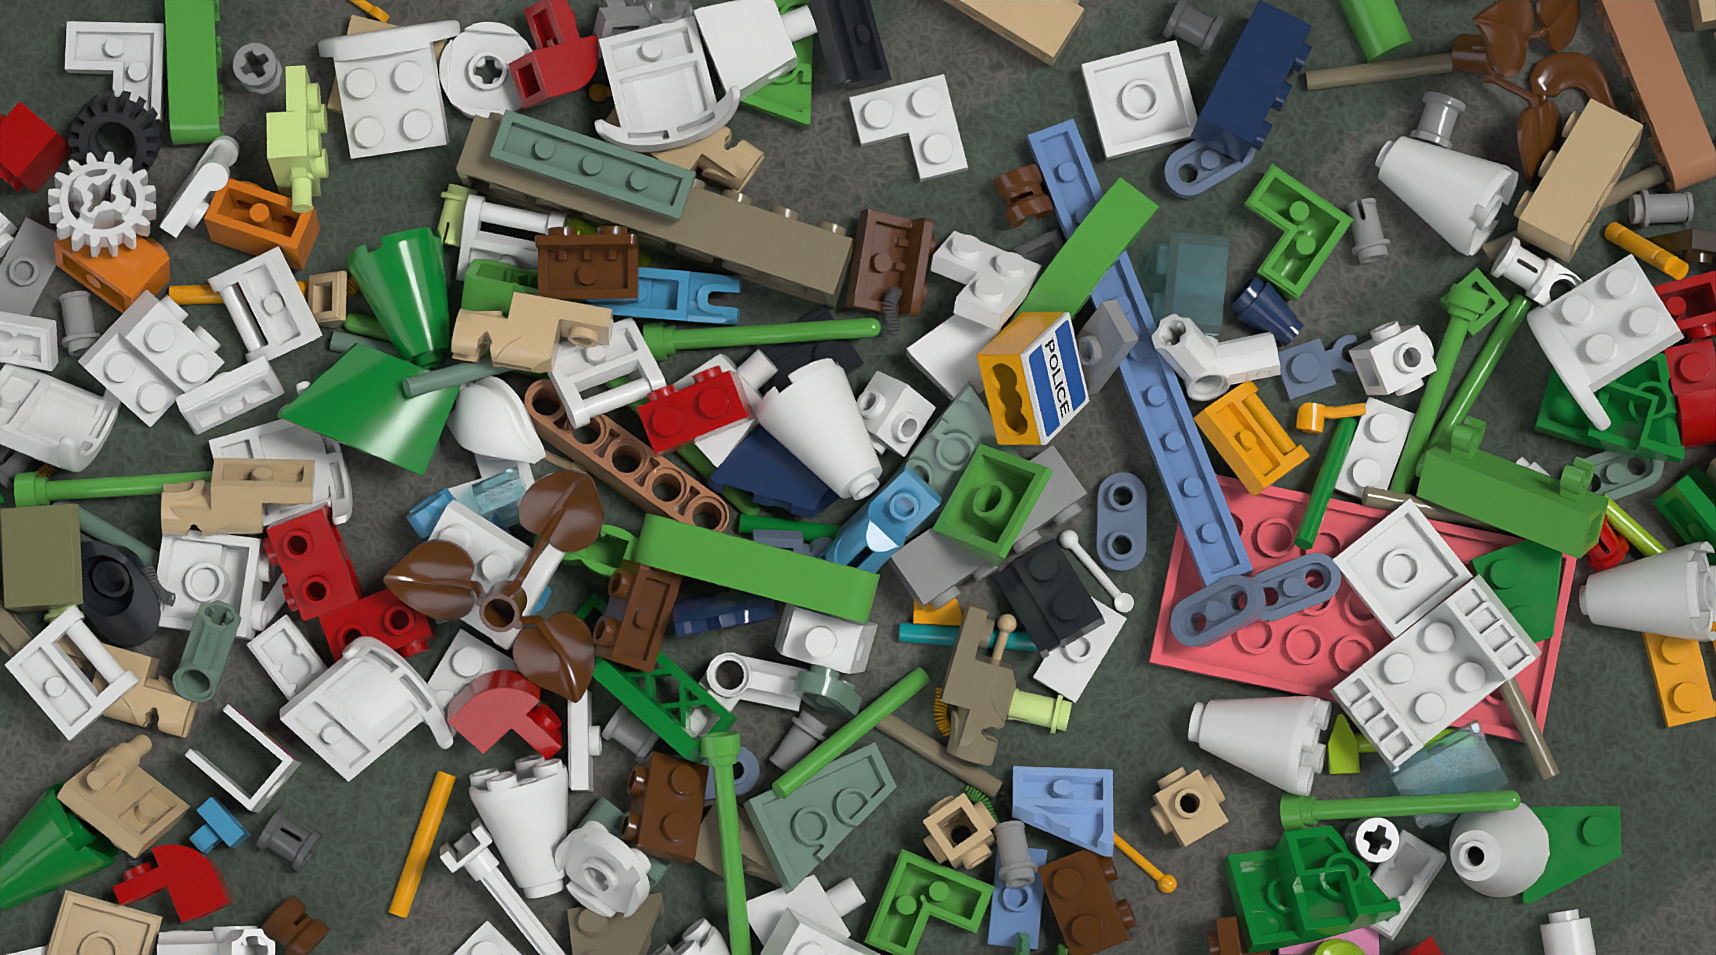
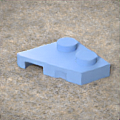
M1013 766L1012 817L1100 855L1113 857V770Z

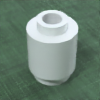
M1578 909L1548 914L1550 924L1540 925L1545 955H1596L1590 917L1579 919Z

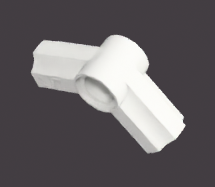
M1174 313L1161 319L1157 331L1152 334L1155 349L1184 380L1188 396L1193 400L1209 401L1225 394L1232 384L1281 375L1277 346L1271 332L1218 342L1213 336L1204 335L1190 318H1182Z
M723 653L711 661L708 670L699 681V684L731 712L740 699L799 712L801 698L793 690L798 672L807 671V669L735 653ZM726 661L738 662L744 671L742 684L733 690L722 688L716 679L718 667ZM693 693L689 696L690 701L700 700ZM709 707L690 709L691 730L697 736L707 734L720 717ZM680 711L676 715L679 720H681Z
M258 926L213 927V931L183 930L159 932L157 955H275V941L268 939L264 935L263 930L258 929Z

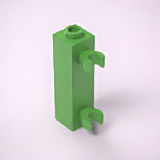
M1471 416L1465 418L1464 425L1459 423L1455 425L1451 438H1444L1430 450L1426 449L1420 456L1416 467V477L1420 478L1417 497L1578 559L1599 541L1609 498L1587 490L1593 478L1596 463L1576 457L1573 466H1565L1561 480L1478 449L1485 433L1486 422Z

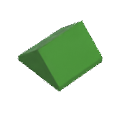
M980 444L932 530L1000 568L1053 471L1045 466Z

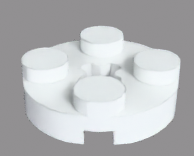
M480 22L465 28L463 33L459 34L454 40L451 39L446 45L439 63L440 82L452 106L474 119L475 114L488 118L490 112L504 115L506 109L516 113L521 112L523 106L508 64L532 52V50L519 33L501 23ZM486 60H494L496 69L502 70L501 77L494 78L492 84H484L482 77L475 75L476 68H483Z
M588 821L582 828L573 830L556 849L555 865L559 873L565 868L566 874L571 879L566 885L567 889L582 905L591 911L610 918L616 912L625 913L624 917H628L648 897L650 885L647 873L651 869L649 859L640 850L629 848L620 839L610 834L599 822Z

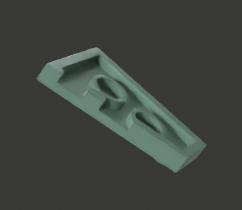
M969 380L891 477L893 478L907 464L942 498L941 504L906 536L905 542L937 522L980 444L1022 458L1013 445H998L990 410Z
M875 742L830 762L786 799L780 798L771 789L743 803L786 895L792 892L897 787Z

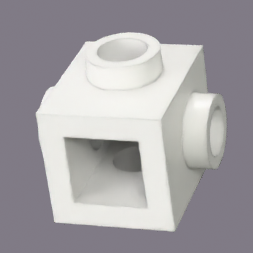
M1398 321L1388 322L1370 331L1371 340L1348 350L1367 395H1389L1395 392L1396 396L1410 393L1424 385L1423 377L1437 370L1432 358L1434 355L1433 345L1429 337L1421 331L1419 325L1399 326Z
M876 371L856 402L875 452L882 455L885 449H888L905 457L912 444L918 438L919 433L936 408L908 384L879 371Z

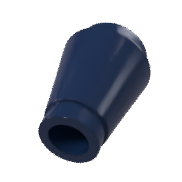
M1253 276L1244 284L1229 304L1237 312L1235 316L1237 319L1262 333L1271 332L1275 341H1279L1283 346H1287L1304 326L1268 280L1262 282L1256 276Z

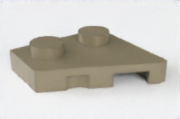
M662 892L649 894L640 907L628 917H624L625 913L616 912L612 918L601 916L585 906L567 909L572 954L646 955L652 942L650 933L658 916L662 917L665 911Z

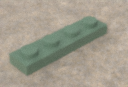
M507 109L505 110L490 153V158L493 161L678 222L682 219L696 178V172Z

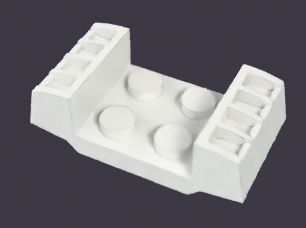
M1478 574L1329 692L1389 768L1393 770L1501 684L1509 681L1537 659L1542 652L1480 574Z

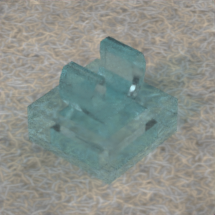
M518 466L472 485L473 496L482 515L496 509L504 528L520 522L519 505L516 500L522 498L527 489Z

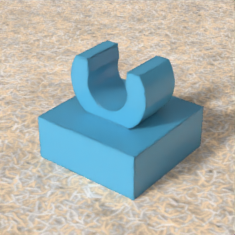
M210 797L197 809L198 813L207 823L189 839L202 853L208 854L222 840L229 847L237 848L251 834L218 798Z

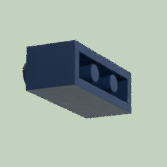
M1259 0L1200 113L1190 137L1241 163L1244 162L1251 147L1260 151L1273 124L1265 121V118L1271 108L1280 112L1293 85L1285 82L1289 71L1292 69L1300 73L1312 49V46L1304 43L1312 25Z

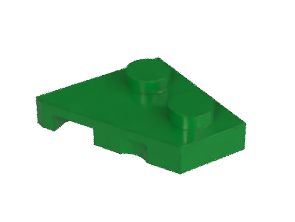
M1620 806L1529 807L1548 833L1550 855L1544 873L1532 886L1521 892V904L1532 903L1622 856Z

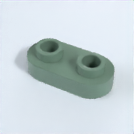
M1609 450L1585 458V460L1596 463L1593 476L1597 478L1599 487L1594 493L1601 496L1606 494L1613 501L1651 487L1660 479L1664 468V462L1661 460L1637 457ZM1630 458H1639L1643 461L1645 469L1642 475H1633L1629 472L1627 464Z
M811 665L809 671L798 672L793 692L818 711L853 719L858 715L862 697L854 691L855 686L849 682L839 680L840 673L836 670L820 665Z

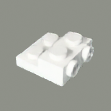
M147 289L78 361L149 427L176 401V397L182 395L183 392L186 393L203 385L224 363L215 353L221 345L199 325L192 332L182 323L188 314L168 295L159 301Z
M189 530L188 536L163 535L156 576H158L159 582L165 590L167 589V591L175 593L176 599L172 607L170 605L167 606V604L164 605L159 601L161 611L159 627L191 631L200 604L202 602L211 603L220 600L233 605L236 614L242 618L235 638L253 640L256 630L263 631L268 619V602L260 601L263 581L271 582L275 572V566L272 565L268 558L263 540L227 534L201 536V531Z

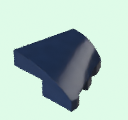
M762 425L720 464L710 476L708 483L709 488L719 493H722L724 485L753 492L752 502L768 507L780 506L792 514L810 519L841 498Z
M734 588L677 599L672 609L678 637L726 627L734 628L777 618L773 599Z

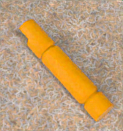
M1612 222L1607 226L1605 230V238L1676 280L1686 276L1689 265L1677 256L1665 251L1663 248L1617 222Z

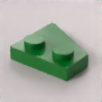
M1528 539L1469 561L1474 576L1476 577L1480 574L1534 643L1553 637L1562 552Z

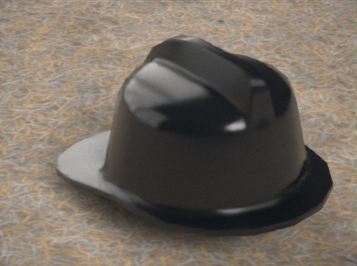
M98 540L81 542L83 604H78V606L97 629L113 643L124 647H134L149 641L159 628L161 611L156 593L142 574L143 572H140L141 569L145 568L142 560L134 551L122 545L109 544Z

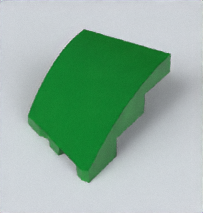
M354 343L338 357L337 362L329 370L321 372L312 380V385L290 404H285L279 410L277 417L313 433L326 436L367 455L375 456L411 473L424 476L461 384L408 398L404 392L403 379L431 371L368 346Z
M1659 352L1593 392L1611 421V425L1603 431L1594 426L1571 395L1554 367H1551L1533 427L1534 431L1586 446L1661 461L1681 463L1685 455L1684 446H1681L1675 417L1677 414L1675 400L1670 392L1668 382L1670 375L1665 354Z
M1332 826L1284 831L1275 849L1227 855L1223 862L1248 953L1295 946L1344 934L1395 917L1401 911L1399 902L1395 898L1389 899L1370 878L1371 870L1360 858L1354 856L1349 851L1347 843Z

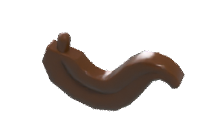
M1557 52L1537 61L1528 78L1530 92L1537 95L1540 102L1545 99L1548 100V97H1557L1565 90L1578 89L1583 92L1588 102L1590 99H1593L1619 112L1615 108L1606 75L1595 60L1579 52ZM1631 109L1619 112L1629 118L1633 117Z

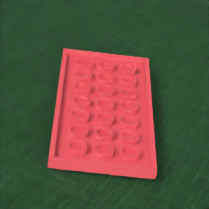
M1215 474L1252 565V573L1245 575L1251 578L1260 572L1310 553H1322L1334 559L1393 512L1330 498L1312 549L1305 550L1297 547L1293 541L1311 494L1269 486L1253 497L1240 479ZM1427 519L1473 576L1443 601L1475 577L1469 562L1471 559L1517 544L1526 539ZM1177 523L1149 664L1301 696L1317 697L1321 700L1338 703L1329 691L1395 640L1391 638L1341 575L1338 591L1326 602L1274 622L1257 620L1208 647L1198 648L1180 643L1171 630L1172 612L1181 600L1202 590L1204 586L1179 523ZM1562 553L1554 635L1549 639L1535 643L1542 653L1515 675L1542 734L1577 558ZM1312 570L1306 573L1305 581L1309 587L1319 588L1323 584V577L1318 571ZM1269 588L1263 589L1265 593V606L1275 605L1277 601L1276 593ZM1243 594L1239 597L1238 601L1241 610L1245 608ZM1204 615L1198 619L1197 625L1200 631L1206 626ZM1498 688L1447 726L1524 743Z

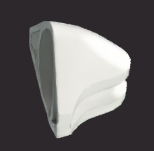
M493 376L482 378L475 383L471 381L461 384L456 396L455 409L449 413L446 423L462 447L481 455L534 464L546 457L544 447L537 435L528 410L508 384Z

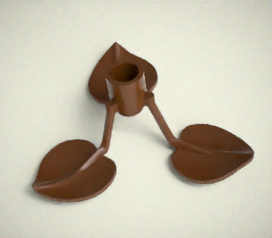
M1497 0L1472 18L1481 34L1461 33L1453 44L1452 62L1458 72L1483 74L1484 83L1495 84L1523 98L1528 103L1529 107L1522 110L1517 126L1518 148L1527 186H1533L1534 183L1541 179L1538 176V172L1551 150L1558 152L1562 137L1561 116L1554 101L1545 99L1540 102L1537 95L1504 78H1512L1524 66L1527 49L1529 48L1528 41L1541 39L1545 36L1549 50L1556 52L1563 50L1571 43L1579 23L1580 0H1536V13L1541 25L1533 30L1534 12L1529 0Z
M560 470L538 479L528 488L521 499L519 506L520 523L525 529L539 534L540 537L513 581H498L491 586L488 593H485L479 581L471 580L475 566L469 553L458 544L443 539L425 541L413 548L397 565L387 572L383 581L405 604L435 619L450 621L468 615L474 606V591L477 596L475 604L480 607V619L488 629L495 632H507L513 628L521 629L523 625H530L520 631L514 642L513 658L518 670L535 685L560 694L571 702L577 703L586 692L595 668L596 655H593L595 644L593 643L591 630L582 619L567 611L556 612L546 622L537 614L522 616L527 606V595L521 586L548 540L558 550L577 552L589 547L599 536L603 526V506L593 477L584 471Z

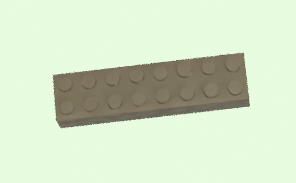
M490 112L489 117L485 118L475 114L456 168V172L464 187L550 215L552 210L566 213L568 222L597 231L598 227L603 226L626 227L627 234H635L641 246L731 276H741L744 280L819 305L825 304L828 308L835 310L853 256V239L845 236V228L821 220L818 221L817 226L798 221L799 214L797 212L777 205H771L770 211L752 206V198L736 191L725 189L723 195L704 190L705 183L696 178L682 219L678 222L491 160L490 153L504 115Z

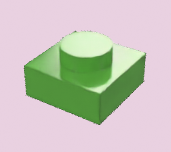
M1478 268L1474 269L1458 283V285L1490 296L1484 315L1479 313L1476 322L1470 321L1466 332L1470 339L1509 306L1508 301ZM1449 292L1438 301L1446 312H1448L1450 303L1446 302Z

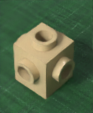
M1181 767L1157 781L1161 791L1152 796L1156 806L1152 807L1150 812L1163 834L1166 835L1172 831L1182 848L1229 822L1219 806V803L1223 802L1225 797L1211 774L1203 778L1199 770H1196L1187 775L1184 768ZM1182 796H1189L1194 800L1195 810L1193 813H1186L1181 809L1180 800Z
M965 793L957 798L950 795L939 801L928 811L930 816L924 819L923 823L930 835L924 838L923 841L939 865L948 859L955 870L962 865L969 870L982 863L992 854L989 847L995 844L996 841L990 830L997 824L981 800L972 805ZM965 827L971 832L969 838L960 844L953 841L952 835L957 828Z

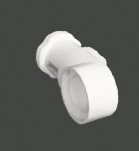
M1515 237L1510 238L1496 258L1490 272L1496 278L1502 275L1526 289V296L1538 302L1541 308L1552 302L1549 291L1554 282L1563 281L1570 285L1572 290L1583 283L1576 274L1559 265L1550 258L1542 260L1522 248L1520 240Z

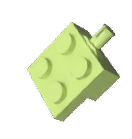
M286 66V112L266 113L267 159L280 195L292 196V211L307 213L313 210L312 197L321 196L320 178H328L329 176L326 148L322 149L321 134L328 131L327 111L325 104H321L319 84L310 82L306 66Z

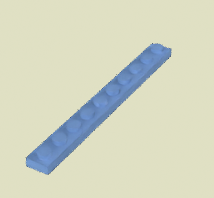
M1074 119L1027 135L1028 145L1036 164H1038L1043 177V183L1052 201L1066 241H1068L1104 196ZM1125 249L1089 299L1094 311L1102 302L1116 299L1138 336L1139 340L1117 369L1204 588L1229 575L1245 576L1251 574L1253 571L1252 565L1175 372L1171 365L1155 349L1152 334L1157 331V327Z

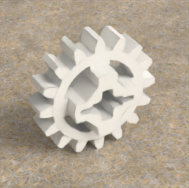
M92 152L87 153V164L83 166L73 159L68 161L69 176L57 172L54 176L56 188L48 190V204L51 205L48 208L50 223L57 224V237L61 240L72 236V250L76 252L84 244L89 245L91 256L96 258L103 247H108L113 257L118 256L119 244L124 243L130 249H135L137 247L136 233L148 237L150 234V222L148 220H156L157 215L156 204L153 203L156 201L155 186L147 185L148 173L146 170H140L133 174V160L128 157L120 165L114 163L113 152L106 154L104 162H97ZM127 189L135 199V207L131 206V199L125 197ZM69 202L74 203V209L80 212L78 219L71 213Z

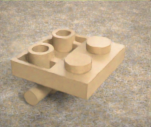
M143 734L137 735L128 743L123 742L115 747L112 746L68 780L56 797L67 805L78 818L90 823L107 836L114 846L126 851L135 859L179 823L190 807L138 766L140 758L152 748L151 740Z

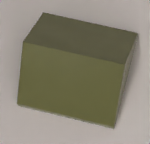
M79 504L0 509L4 608L21 614H29L83 604Z

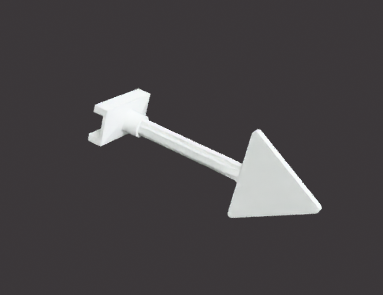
M479 817L471 823L472 833L476 839L470 833H467L453 844L458 853L455 852L448 842L440 847V858L453 873L464 866L475 881L481 880L540 955H566L496 867L499 862L487 848L492 843V836Z

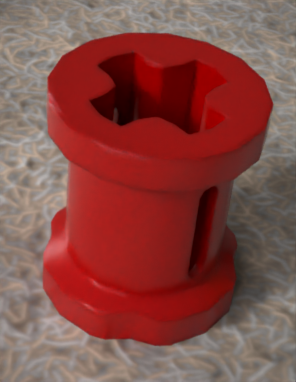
M1607 512L1599 541L1587 552V563L1594 571L1612 568L1624 559L1626 552L1629 550V544L1626 539L1621 535H1616L1608 524Z

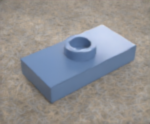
M997 846L993 883L995 888L992 893L987 944L1016 947L1019 932L1029 934L1030 949L1037 950L1044 889L1042 880L1037 871L1034 874L1035 881L1032 884L1019 888L1006 887L1005 880L1000 879L998 875L1002 865ZM1028 848L1030 859L1032 862L1037 863V868L1046 864L1047 850Z

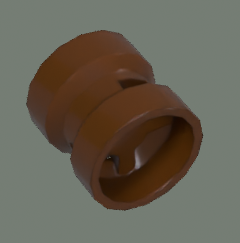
M1038 164L1014 169L992 181L997 196L1005 200L1007 208L1004 214L1009 228H1016L1027 224L1025 218L1035 215L1036 220H1039L1055 211L1050 196L1044 194L1040 184L1043 177Z
M295 895L286 900L261 928L268 939L278 941L285 948V955H309L331 930L321 919H312L306 913V905Z

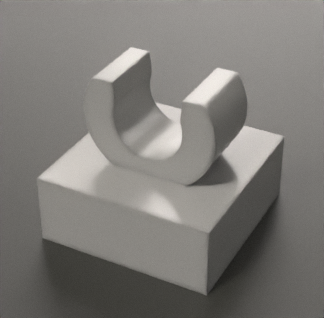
M624 0L601 1L603 8L598 10L592 36L596 35L599 58H603L599 39L649 26L651 17L644 5L626 6Z

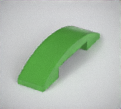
M1120 177L1068 239L1032 288L1011 321L1021 312H1069L1072 322L1128 246H1132L1160 206Z

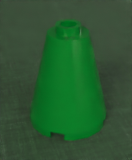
M427 227L405 230L381 237L382 245L375 248L372 252L368 253L366 244L349 253L345 259L347 268L400 358L424 369H431L445 362L443 355L451 351V336L443 240L440 231L437 229L432 233L431 228Z
M59 780L54 785L48 787L0 844L1 909L9 910L109 868L116 861L113 858L119 854V848L114 846L107 836L90 823L78 818L67 805L56 798L66 783L65 781Z

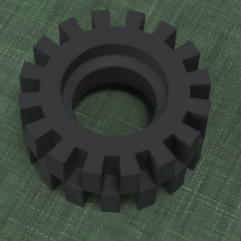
M114 90L106 91L102 98L98 94L93 96L87 105H83L71 126L70 131L72 133L68 138L69 147L74 146L71 153L72 159L74 161L81 160V166L87 164V153L92 152L97 162H104L105 156L109 151L100 144L98 129L106 123L117 122L125 125L132 132L134 147L127 153L114 154V163L120 165L129 157L133 160V174L144 169L148 173L159 154L158 152L163 142V138H160L163 131L162 123H155L158 115L153 107L148 111L144 109L146 100L140 96L136 102L129 100L131 92L122 91L120 97H115Z

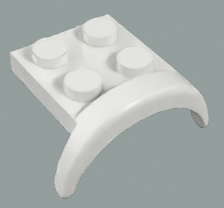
M694 16L599 39L620 127L606 123L602 119L594 122L597 133L605 142L639 153L673 149L712 135L727 124L736 112L740 101L738 86L730 87L726 95L718 103L716 102Z
M445 20L331 37L318 42L319 56L333 57L351 159L450 143L433 42L459 35L460 24L458 21Z
M1632 254L1545 307L1541 308L1538 306L1527 314L1528 324L1552 366L1586 416L1601 431L1607 429L1611 425V421L1593 392L1684 338Z
M6 363L0 371V444L59 468L80 472L93 461L104 445L116 421L122 401L107 388L102 397L29 367Z
M308 381L298 383L296 385L297 393L300 395L312 384ZM284 419L209 440L213 459L315 460L312 504L282 506L277 503H266L263 529L268 528L272 522L324 502H328L330 509H333L332 522L334 525L345 523L351 517L353 506L352 489L345 457L339 442L313 433ZM234 534V535H235V536H242V535H245V534Z
M454 499L446 506L429 540H449L466 550L475 566L471 580L479 581L485 593H488L491 586L498 581H513L532 550L531 547ZM551 543L539 555L521 586L527 595V606L522 616L531 614L566 552L555 548ZM473 591L474 606L468 615L460 619L493 639L495 644L505 650L512 649L516 637L524 625L521 629L513 628L507 632H495L488 629L480 619V607L475 604L477 596Z
M363 636L352 641L344 648L342 652L343 657L280 709V720L348 782L424 719L441 748L447 749L453 744V736L450 725L447 722V717L431 688L404 658L388 645L373 637Z

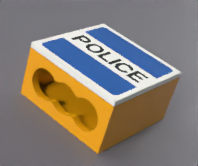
M1021 312L976 354L998 445H1046L1090 401L1069 312Z

